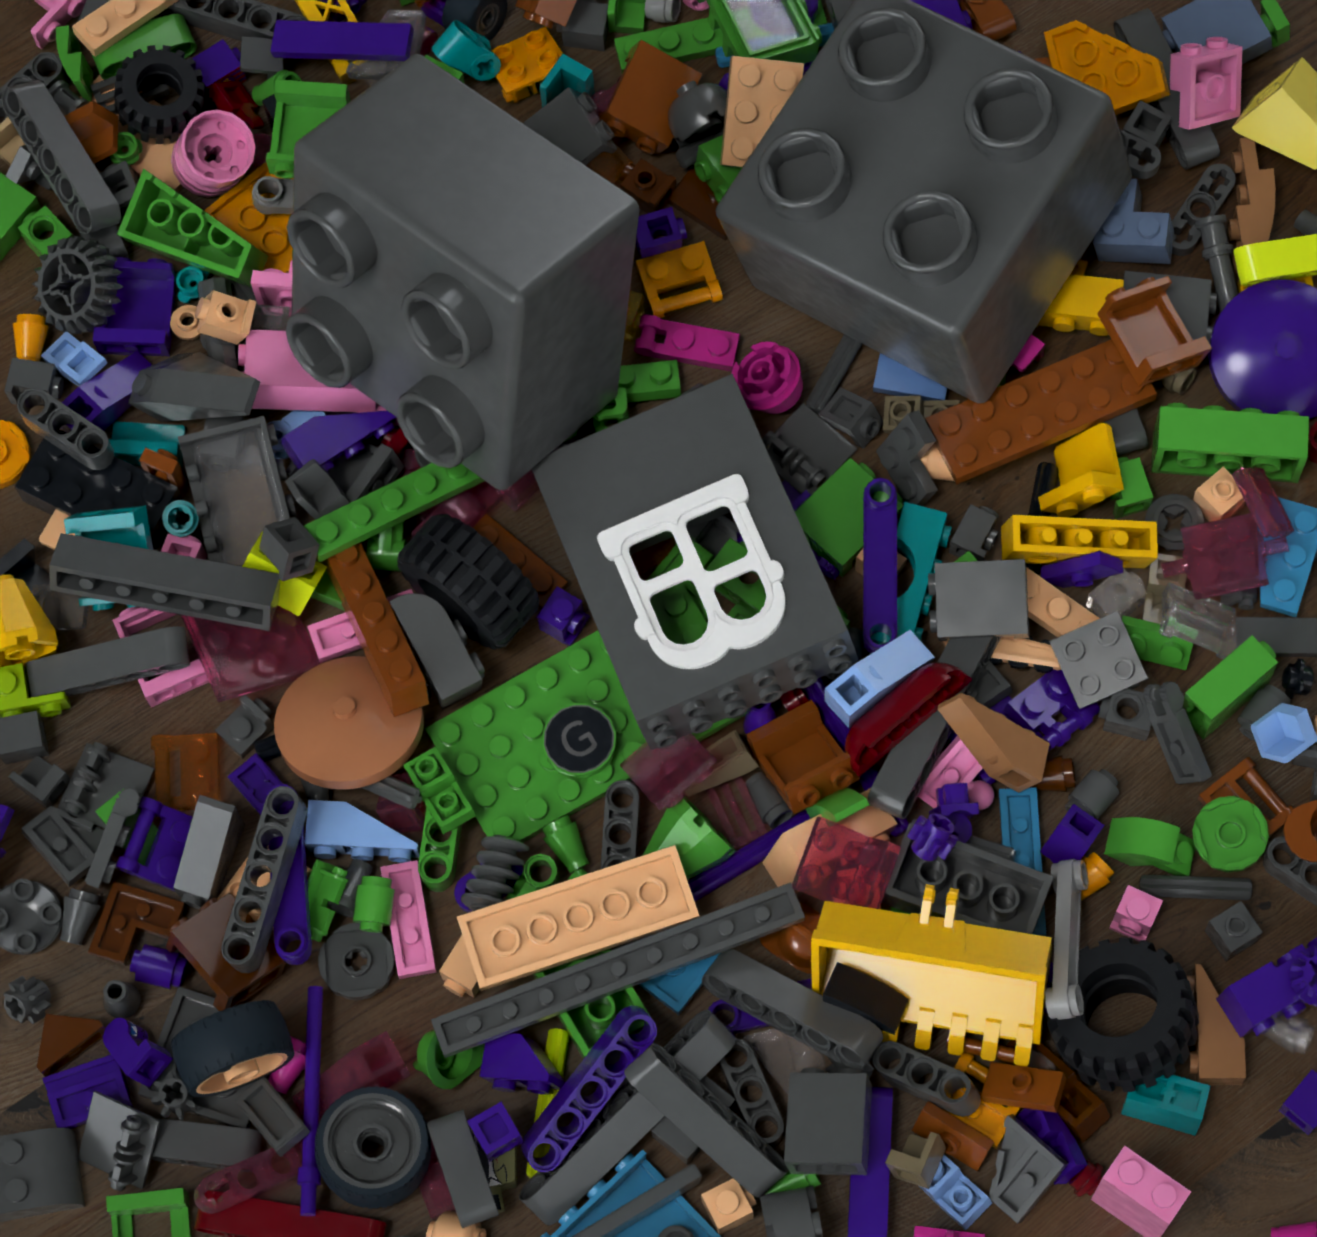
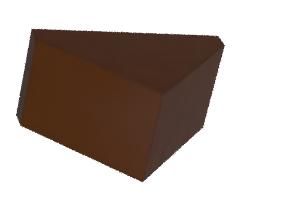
M46 1014L37 1061L39 1071L45 1077L58 1073L103 1039L104 1025L95 1019Z

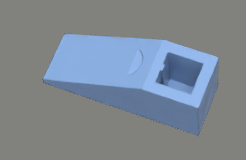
M909 630L851 666L825 688L824 701L842 722L850 728L862 715L918 668L929 664L935 657L916 635Z
M308 800L305 846L309 853H314V857L334 859L336 854L351 855L352 859L371 861L374 856H387L389 861L398 863L410 862L411 858H419L420 849L416 842L344 801Z

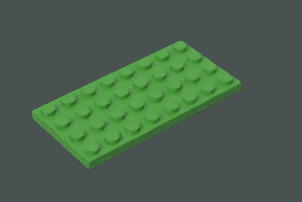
M683 582L650 600L661 629L670 641L685 645L695 642L705 633L708 623ZM597 630L426 727L425 730L452 772L455 781L460 785L486 836L502 835L524 843L543 832L542 828L566 815L571 816L604 797L612 783L619 780H634L744 717L746 712L739 717L725 718L713 723L711 728L702 733H690L683 736L675 744L667 748L650 750L632 713L601 635ZM572 703H588L602 709L612 720L617 734L616 750L610 764L600 773L587 778H576L575 776L564 775L558 772L548 762L542 746L543 729L549 717L559 708Z

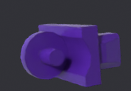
M967 783L945 784L942 788L936 789L937 807L930 810L929 815L936 813L949 819L954 825L952 835L958 837V841L966 843L972 835V826L969 819L979 814L978 802L969 803Z

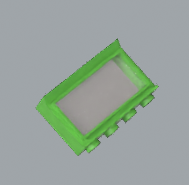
M697 0L698 3L707 1L709 5L708 20L711 29L720 28L722 30V48L726 57L734 55L805 64L814 61L818 55L819 44L822 43V35L816 23L812 24L808 17L805 0Z

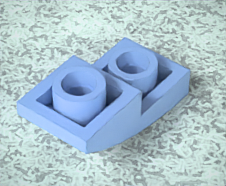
M945 1155L941 1159L930 1188L927 1189L919 1186L965 1231L992 1204L990 1198L964 1176L960 1168Z

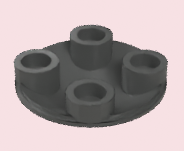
M18 879L0 890V947L8 952L19 955L34 954L47 948L58 936L63 921L62 907L55 893L47 886L28 879Z

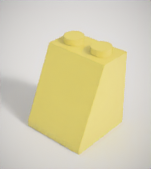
M1301 57L1252 97L1232 126V129L1246 138L1316 170L1317 72Z

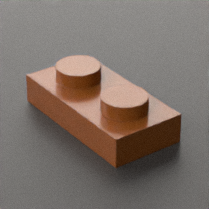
M145 447L139 459L143 470L177 486L182 497H184L189 485L177 461L178 458L166 450L158 449L155 452Z

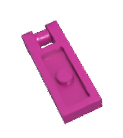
M647 314L641 316L639 328L642 330L641 336L636 339L634 351L637 354L665 360H677V362L732 372L740 341L739 333L662 320L654 315ZM655 334L666 336L664 344L654 341Z

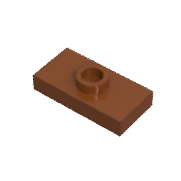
M991 1062L981 1097L987 1103L1057 1113L1067 1078L1064 1072Z
M929 1101L922 1109L911 1130L928 1139L930 1132L939 1134L946 1146L944 1153L953 1156L977 1172L994 1144V1141Z

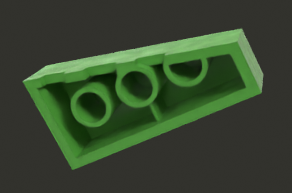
M145 169L141 173L117 232L119 237L136 247L189 266L197 267L200 270L224 277L252 288L251 277L253 270L263 271L269 257Z

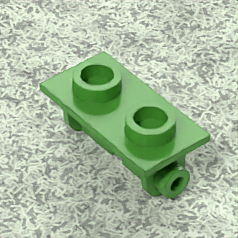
M318 859L314 863L307 882L311 939L321 942L322 937L328 935V929L336 912L327 908V904L329 901L339 904L349 879H346L347 870Z

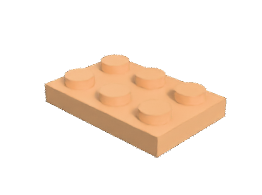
M731 56L720 165L744 166L803 78L804 63Z

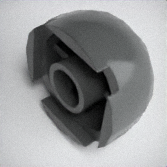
M691 81L676 91L679 97L670 105L668 124L679 148L698 140L697 136L701 137L724 127L727 90L719 84L706 82L697 85L695 81Z

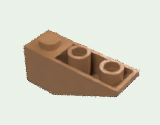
M960 693L938 705L937 710L989 777L1018 793L1042 782L1049 742L1036 736L1033 731L1022 728L1008 720L1002 713L995 712L980 704L972 696Z
M1195 964L1191 975H1186L1199 1013V1024L1196 1026L1198 1036L1194 1045V1051H1189L1188 1072L1189 1074H1195L1196 1082L1207 1085H1242L1246 1079L1245 1040L1243 1037H1239L1217 1002L1216 998L1219 994L1203 966Z

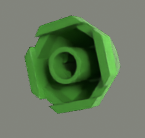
M679 794L667 807L643 855L675 845L688 880L725 862L736 852V849L719 830L715 829L711 824L712 822L688 798Z

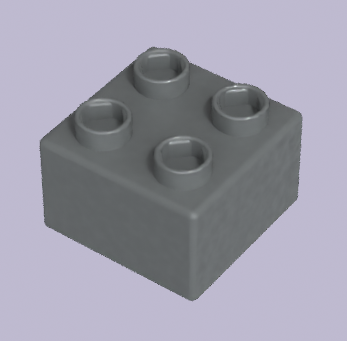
M854 0L718 203L716 216L751 284L755 288L971 401L984 403L990 399L1130 183L1132 173L1112 101L1106 93L911 0Z
M414 54L299 139L295 144L293 213L290 215L287 224L289 242L293 248L292 315L288 318L285 329L288 344L294 357L315 380L334 388L345 387L350 383L396 416L406 439L426 460L445 468H452L462 464L494 488L506 490L617 396L639 205L629 194L421 54Z

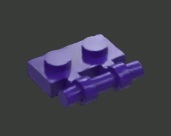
M1052 670L1010 700L1003 710L1022 728L1033 732L1039 729L1045 735L1042 739L1050 743L1048 749L1050 751L1055 746L1061 747L1071 739V734L1077 729L1083 730L1093 722V717L1099 713L1100 708L1095 702L1079 709L1063 671ZM1060 712L1067 718L1062 723L1056 722L1053 719Z

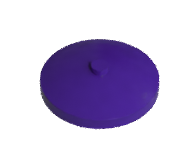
M1286 279L1264 281L1248 287L1236 295L1223 308L1213 325L1209 341L1212 349L1208 353V361L1212 378L1218 390L1237 411L1245 408H1256L1261 410L1262 413L1277 414L1281 411H1295L1300 416H1309V420L1317 417V288L1302 282Z

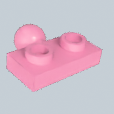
M957 735L938 757L918 797L932 808H936L937 788H942L945 784L967 783L969 803L978 802L979 810H984L993 803L994 790L985 781H972L983 768Z

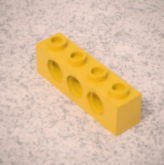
M1012 515L1001 526L1002 560L1025 559L1026 563L1052 564L1101 551L1123 560V568L1145 569L1158 558L1157 522Z

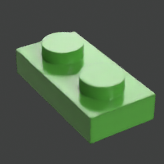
M1122 616V621L1140 660L1187 670L1196 632Z

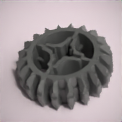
M80 236L63 238L58 240L57 244L47 246L48 255L39 256L42 267L33 269L39 275L38 280L32 283V285L38 288V293L33 299L41 302L38 312L46 315L47 323L55 325V328L62 332H70L71 334L90 333L94 331V327L106 325L107 317L116 314L112 305L121 302L116 296L117 290L124 287L117 283V277L122 272L113 268L117 259L108 255L109 248L99 245V241L88 238L84 239V237Z

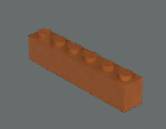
M361 543L322 561L323 565L327 566V574L342 602L346 615L393 716L396 717L428 705L426 680Z

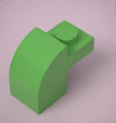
M1124 817L1112 818L1104 854L1129 866L1153 865L1175 876H1189L1195 847L1193 839L1179 833L1180 827L1154 819Z

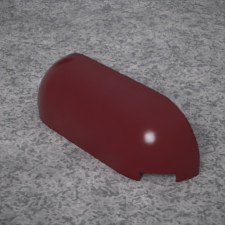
M935 662L918 668L862 715L850 728L845 741V753L848 752L851 756V769L860 777L934 714L939 704L954 697L972 679L963 670L949 663Z

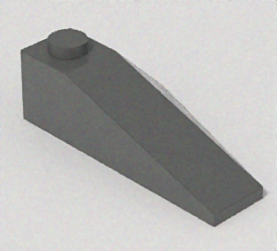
M201 352L177 354L139 371L132 384V394L128 404L160 422L246 416L251 412L260 381Z

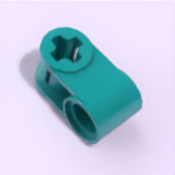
M453 20L431 47L434 54L446 65L457 68L479 81H487L494 78L501 68L499 57L491 52L489 40L458 20Z

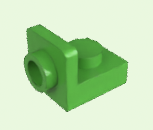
M1276 0L1260 1V17L1271 34L1273 49L1290 40V24Z

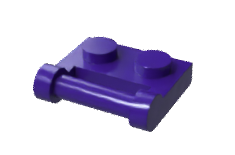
M142 797L138 806L141 810L124 856H119L116 868L176 892L173 887L193 817L165 806L154 799ZM154 816L162 820L145 865H142L138 862Z

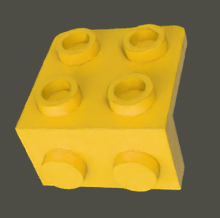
M1099 423L1055 447L1054 457L1058 468L1060 486L1041 495L1038 499L1041 511L1056 513L1058 517H1070L1124 490L1110 424Z

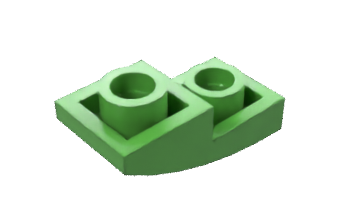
M436 746L403 765L414 786L420 790L423 802L443 835L476 816Z

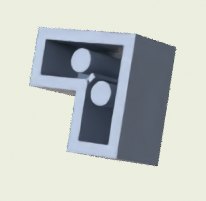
M1131 179L1094 237L1093 245L1098 260L1170 264L1174 235L1170 214L1141 212L1142 194L1137 179Z

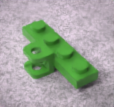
M677 360L621 366L616 398L592 417L595 433L608 428L605 426V423L609 420H615L619 423L629 419L627 403L677 398L680 396L681 388Z

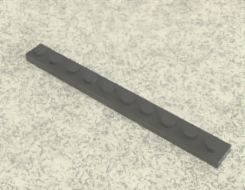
M790 882L433 1018L431 1022L443 1055L447 1058L805 921V916Z

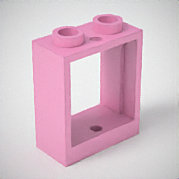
M129 607L119 614L120 617L112 621L119 637L124 638L177 614L143 607ZM182 615V618L200 658L190 662V666L167 672L151 680L148 677L138 679L150 707H154L219 678L196 623L191 616Z

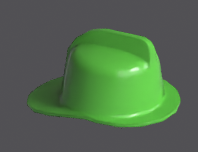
M433 1029L423 1035L419 1041L417 1059L412 1065L416 1070L422 1071L424 1075L429 1077L438 1088L452 1089L482 1065L485 1043L445 1058Z

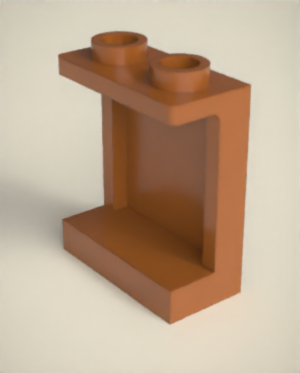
M640 40L630 49L625 59L627 65L606 110L600 114L599 120H603L608 124L614 136L626 137L635 142L639 150L648 154H660L669 147L673 139L668 124V111L671 103L679 97L676 91L691 81H695L698 85L702 73Z
M1169 276L1157 280L1154 277H1150L1141 281L1134 288L1125 290L1124 287L1112 291L1105 297L1106 302L1097 313L1139 387L1199 366L1212 349L1205 336L1195 340L1190 336L1166 294V290L1172 283Z
M812 700L746 734L752 754L758 765L793 814L813 806L818 800L838 790L845 789L860 779L851 769V756L848 752L844 753L822 723L819 710Z

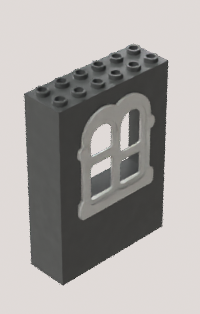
M733 374L552 451L532 468V472L632 713L650 750L672 746L683 736L690 733H702L711 728L713 723L725 718L739 717L748 708L760 703L774 702L785 692L795 688L811 686L818 678L829 673H841L850 668L852 663L859 661L846 624ZM731 512L746 545L747 555L714 571H706L687 529ZM674 537L683 557V564L653 579L642 580L639 577L631 555ZM756 572L761 579L766 593L765 604L760 612L751 618L743 620L734 619L726 615L714 592L715 588L745 573ZM684 581H691L694 583L706 610L708 625L702 637L695 642L685 645L676 644L667 639L663 633L650 600L656 593Z

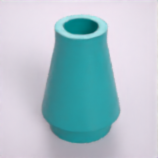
M176 500L168 504L162 515L165 529L177 537L191 534L196 529L199 521L196 508L184 500ZM182 512L190 516V521L186 522V524L181 521Z

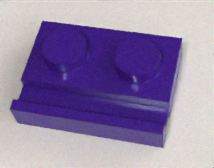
M112 1055L42 1078L57 1128L72 1129L86 1124L94 1091H98L133 1108L123 1072Z

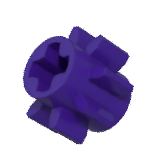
M936 813L930 814L927 819L920 815L907 835L908 838L914 840L911 845L913 852L926 861H935L938 856L946 860L958 841V837L952 835L954 831L952 822L943 815Z

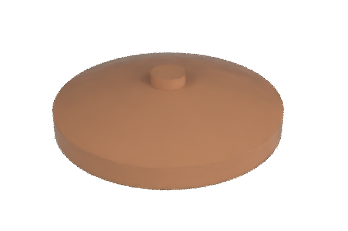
M362 656L333 659L321 663L302 674L284 693L277 707L274 720L275 739L281 756L288 767L300 778L311 784L337 790L369 786L395 773L415 752L424 729L423 707L396 717L393 716L367 658Z

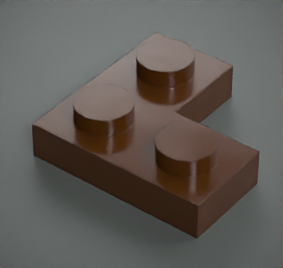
M113 881L88 951L89 954L126 966L138 931L169 939V930L183 917L186 904Z

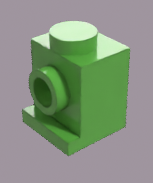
M1128 457L1118 458L1124 490L1109 497L1111 501L1116 499L1113 510L1115 519L1148 510L1152 504L1153 494L1140 457L1131 460Z

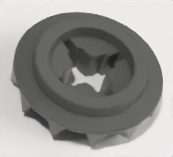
M1168 494L1159 497L1150 505L1145 516V521L1157 522V543L1164 547L1166 551H1184L1187 547L1196 544L1204 529V516L1200 507L1189 497L1180 494ZM1185 514L1180 524L1183 531L1174 528L1171 531L1165 532L1168 524L1165 516L1176 519Z

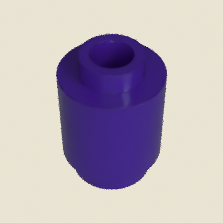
M144 944L142 951H134L130 972L135 973V981L171 990L172 986L182 987L188 968V960L180 957L179 952L174 951L170 953L167 949Z

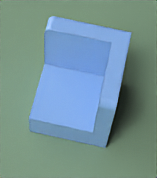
M1281 703L1251 725V731L1261 757L1273 761L1288 763L1317 742V736L1306 708Z

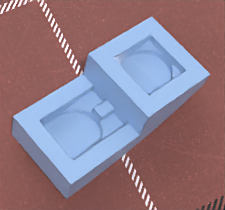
M64 332L41 355L46 363L55 364L59 374L77 386L90 380L108 363L103 356L84 341H78L68 332Z

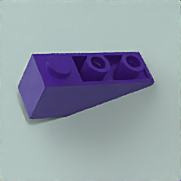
M136 351L77 387L62 403L105 431L132 406L128 404L132 394V384L139 371L152 364ZM66 424L61 428L66 433H69L74 425Z
M389 411L315 416L283 436L280 444L298 470L310 460L315 459L329 472L335 467L332 463L335 459L343 454L346 459H349L365 448L362 443L373 435L378 440L395 429L393 422H395L397 417Z

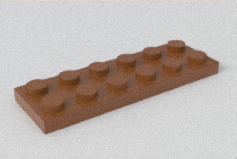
M1110 339L997 387L987 402L975 403L969 399L926 417L925 422L937 440L935 444L957 485L1099 423L1156 400L1157 393L1151 383L1141 387L1138 386L1115 344Z

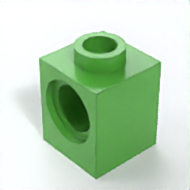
M46 205L39 211L29 213L18 227L24 242L38 257L44 254L48 255L47 246L57 244L58 240L73 238L72 233ZM46 231L53 232L50 238L45 240L39 239L42 233Z

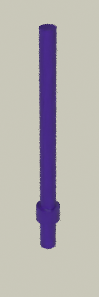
M309 986L307 996L303 1123L310 1133L303 1138L302 1167L298 1168L297 1184L301 1186V1216L316 1215L317 1186L321 1185V1174L315 1158V1136L319 1125L323 987Z

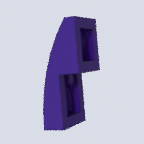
M1024 1108L1016 1116L1069 1163L1054 1181V1184L1068 1183L1088 1165L1075 1138L1057 1113Z

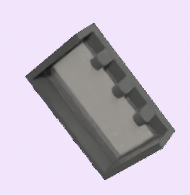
M264 416L178 436L209 561L242 567L265 525L286 520L296 515L292 495H284L281 481L287 480L283 459L275 460L272 449L273 445L278 444L274 424H266Z

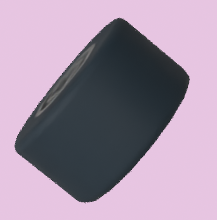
M447 0L442 15L444 29L446 30L453 20H458L490 41L496 36L503 25L507 13V0Z

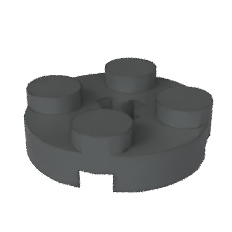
M359 923L346 924L336 929L333 935L327 939L326 943H323L318 956L319 971L324 982L334 994L349 1000H365L387 989L395 970V955L387 938L382 933L359 930ZM360 952L361 957L367 959V964L362 965L359 971H354L352 966L346 965L347 960L353 959V953Z

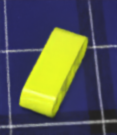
M1317 234L1253 243L1233 249L1240 286H1250L1270 280H1289L1317 275Z

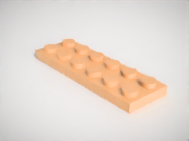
M674 845L457 916V920L480 991H484L654 935L700 916L679 854Z

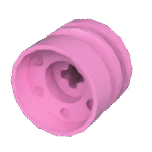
M222 110L200 113L190 120L173 146L171 163L174 175L180 184L194 195L208 198L224 195L239 183L253 163L256 149L253 134L246 123L233 113ZM213 154L216 159L209 163L206 162L205 156Z

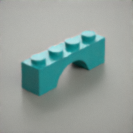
M904 502L897 527V550L910 562L914 579L908 590L897 598V637L911 630L921 641L924 628L918 627L921 614L928 616L933 596H929V593H927L928 573H935V563L943 562L937 559L940 547L947 548L952 527L946 525V512ZM882 632L874 633L870 637L874 643L880 645L886 644L890 640L889 636Z

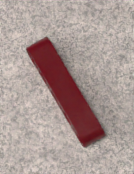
M202 1190L194 1229L203 1233L224 1237H384L387 1223L316 1209L315 1216H301L300 1206Z

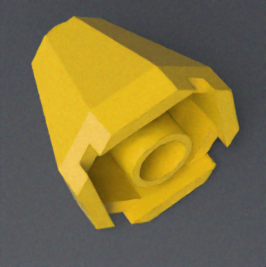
M11 574L0 575V667L12 665L11 660L21 659V663L25 665L26 662L56 653L58 639L55 628L24 580L16 579Z

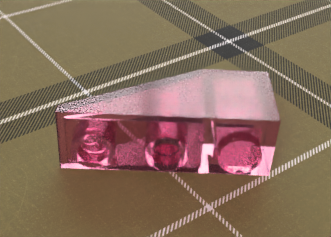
M387 1031L352 1049L320 1075L319 1123L329 1106L347 1092L361 1087L367 1088V1086L389 1088L411 1075ZM304 1088L292 1097L302 1118L304 1115Z

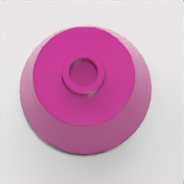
M767 341L752 345L750 347L752 352L746 355L740 364L736 361L731 373L736 380L747 407L769 414H779L787 411L799 400L803 390L802 374L797 356L789 348L778 345L775 342Z

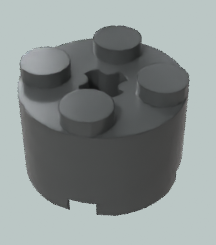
M813 1185L760 1196L767 1237H822L819 1212L811 1213L810 1211L811 1209H817Z

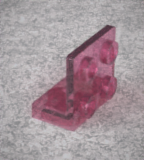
M690 733L679 738L675 744L667 748L650 750L647 742H645L620 764V767L659 810H662L665 806L669 809L681 801L685 796L683 791L694 781L700 783L713 772L714 768L712 765L717 762V759Z
M817 817L794 877L792 888L822 901L879 909L901 847L888 841L868 837L826 818Z

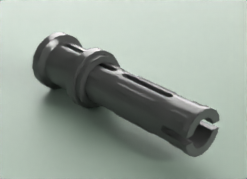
M1224 214L1205 217L1195 222L1196 229H1200L1204 250L1201 252L1202 258H1205V261H1209L1220 312L1238 295L1230 259L1234 248L1233 244L1228 242L1224 225L1227 222V217Z

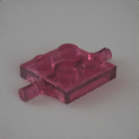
M1249 513L1181 528L1184 542L1183 559L1162 562L1161 566L1164 578L1186 573L1191 581L1195 600L1269 585L1266 571L1267 556L1289 552L1286 536L1264 541L1258 531L1255 514Z

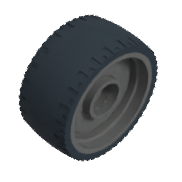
M378 1086L354 1089L336 1099L322 1116L315 1136L316 1163L327 1186L349 1204L369 1209L392 1206L394 1203L397 1204L411 1195L420 1185L428 1170L431 1159V1137L427 1123L415 1104L397 1091L395 1092L385 1087L379 1088ZM371 1143H377L384 1147V1151L380 1156L370 1158L363 1153L364 1148Z

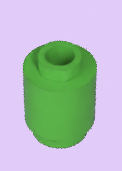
M362 876L361 885H357L353 922L360 924L359 930L382 933L383 926H391L395 889L391 888L392 879Z

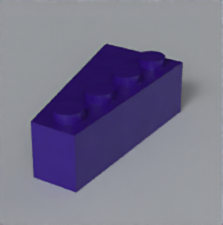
M1317 937L1310 941L1306 946L1308 948L1312 945L1317 946ZM1303 944L1280 957L1276 961V966L1272 961L1228 986L1216 998L1240 1038L1251 1032H1254L1256 1036H1260L1276 1026L1275 1019L1284 1015L1289 1020L1307 1008L1305 1006L1306 1002L1301 1000L1294 992L1289 977L1293 960L1299 952L1305 949ZM1316 966L1312 968L1316 974L1313 977V981L1310 983L1311 986L1317 983Z

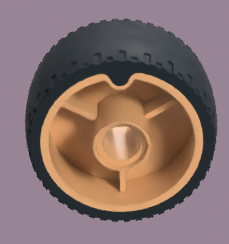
M269 1000L248 1002L214 1013L189 1025L171 1040L173 1057L180 1077L189 1094L194 1097L212 1096L253 1083L263 1076L266 1077L282 1068L294 1056L292 1040L283 1016L275 1002Z

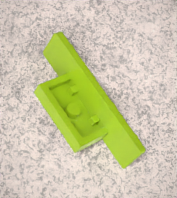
M23 663L0 667V718L37 711L41 717H53L60 715L62 710L71 708L70 699L65 692L29 698L26 670Z

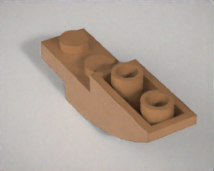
M1240 138L1236 152L1231 154L1232 170L1234 173H1239L1241 184L1237 185L1236 188L1238 205L1235 207L1232 219H1228L1227 222L1229 240H1235L1236 248L1269 240L1274 219L1276 197L1274 168L1259 170L1255 141L1249 138ZM1233 253V269L1234 273L1238 274Z

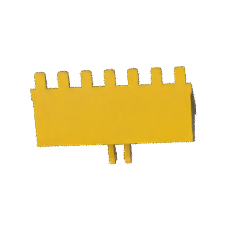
M930 884L925 886L921 914H905L824 901L817 929H814L811 938L812 990L823 996L837 962L877 979L909 999L901 1022L917 1024L915 1048L928 1050L931 1044L933 1027L950 1030L947 1050L949 1054L958 1056L963 1054L967 1032L983 1035L981 1059L994 1061L997 1056L999 1038L1016 1041L1014 1064L1024 1067L1029 1065L1032 1043L1040 1045L1045 991L1047 989L1052 957V937L967 924L965 921L955 920L959 889L950 888L947 893L945 918L931 916L936 891L935 885ZM900 1023L895 1035L885 1031L882 1032V1042H897Z

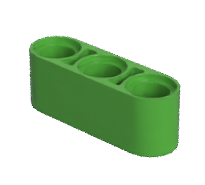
M170 14L149 20L96 57L93 55L92 57L101 78L105 80L115 76L118 68L122 69V62L127 56L133 60V52L141 49L144 53L147 52V46L155 45L156 50H162L163 45L171 46L170 52L176 53L178 49L185 52V59L196 51L197 46L184 16L181 14Z
M426 807L418 872L426 888L434 892H443L453 884L455 878L462 824L450 830L452 833L448 840L436 842L432 839V836L439 827ZM435 864H441L446 867L445 874L438 879H432L427 876L428 869Z

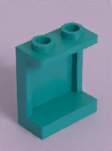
M146 505L81 512L64 519L66 534L75 533V536L153 550ZM84 596L78 599L79 606L92 605L93 611L113 608L114 603H116Z

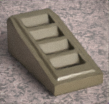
M735 729L676 768L674 772L685 794L690 797L745 775L758 768L759 765L749 746ZM697 774L698 776L692 780L691 776Z

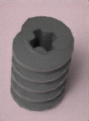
M502 835L482 838L481 845L485 851H479L476 855V859L482 865L472 866L471 873L477 879H469L466 882V888L472 893H464L461 896V902L472 911L505 901L501 898L502 894H514L515 890L506 882L507 880H519L520 876L511 868L512 866H524L525 862L516 854L517 852H529L530 848L527 845Z

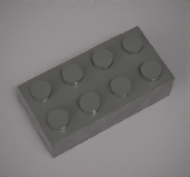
M909 823L884 886L881 903L909 914H921L926 884L935 885L936 897L932 906L931 916L945 918L947 893L950 888L959 889L955 920L1028 934L1034 933L1051 888L1053 876L960 841L956 842L946 860L939 856L935 861L923 860L911 848L914 840L908 838L907 835L914 824Z

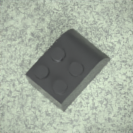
M416 593L405 594L390 601V606L410 649L442 710L482 689V678L485 677L484 667L475 652L470 655L465 648L468 638L458 619L451 622L445 609L436 600L426 595Z
M46 1128L0 1136V1222L85 1207L74 1130L69 1128Z

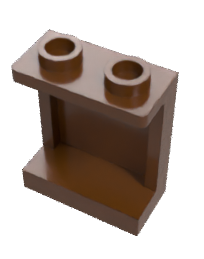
M228 893L219 900L217 898L210 899L200 908L199 913L192 918L183 917L178 920L169 930L170 936L166 945L170 953L179 949L215 991L216 997L213 1005L218 1011L239 1005L279 978L286 964L277 954L275 944L271 939H269L263 962L257 970L251 973H241L235 970L223 958L221 952L222 941L235 902V898L231 893ZM247 914L246 923L255 922L252 919V917L249 914ZM250 945L240 946L235 953V960H241L248 956Z

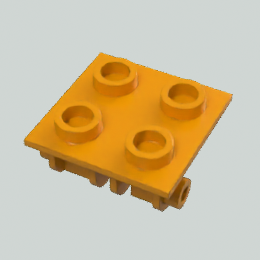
M546 27L531 31L525 36L507 44L499 45L491 50V52L499 57L501 62L500 71L495 77L503 88L501 91L507 103L510 101L517 103L519 100L530 96L527 86L530 87L534 95L537 94L535 83L539 82L541 85L563 54Z

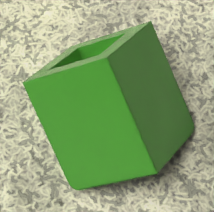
M609 0L607 11L609 32L627 34L644 32L646 0Z

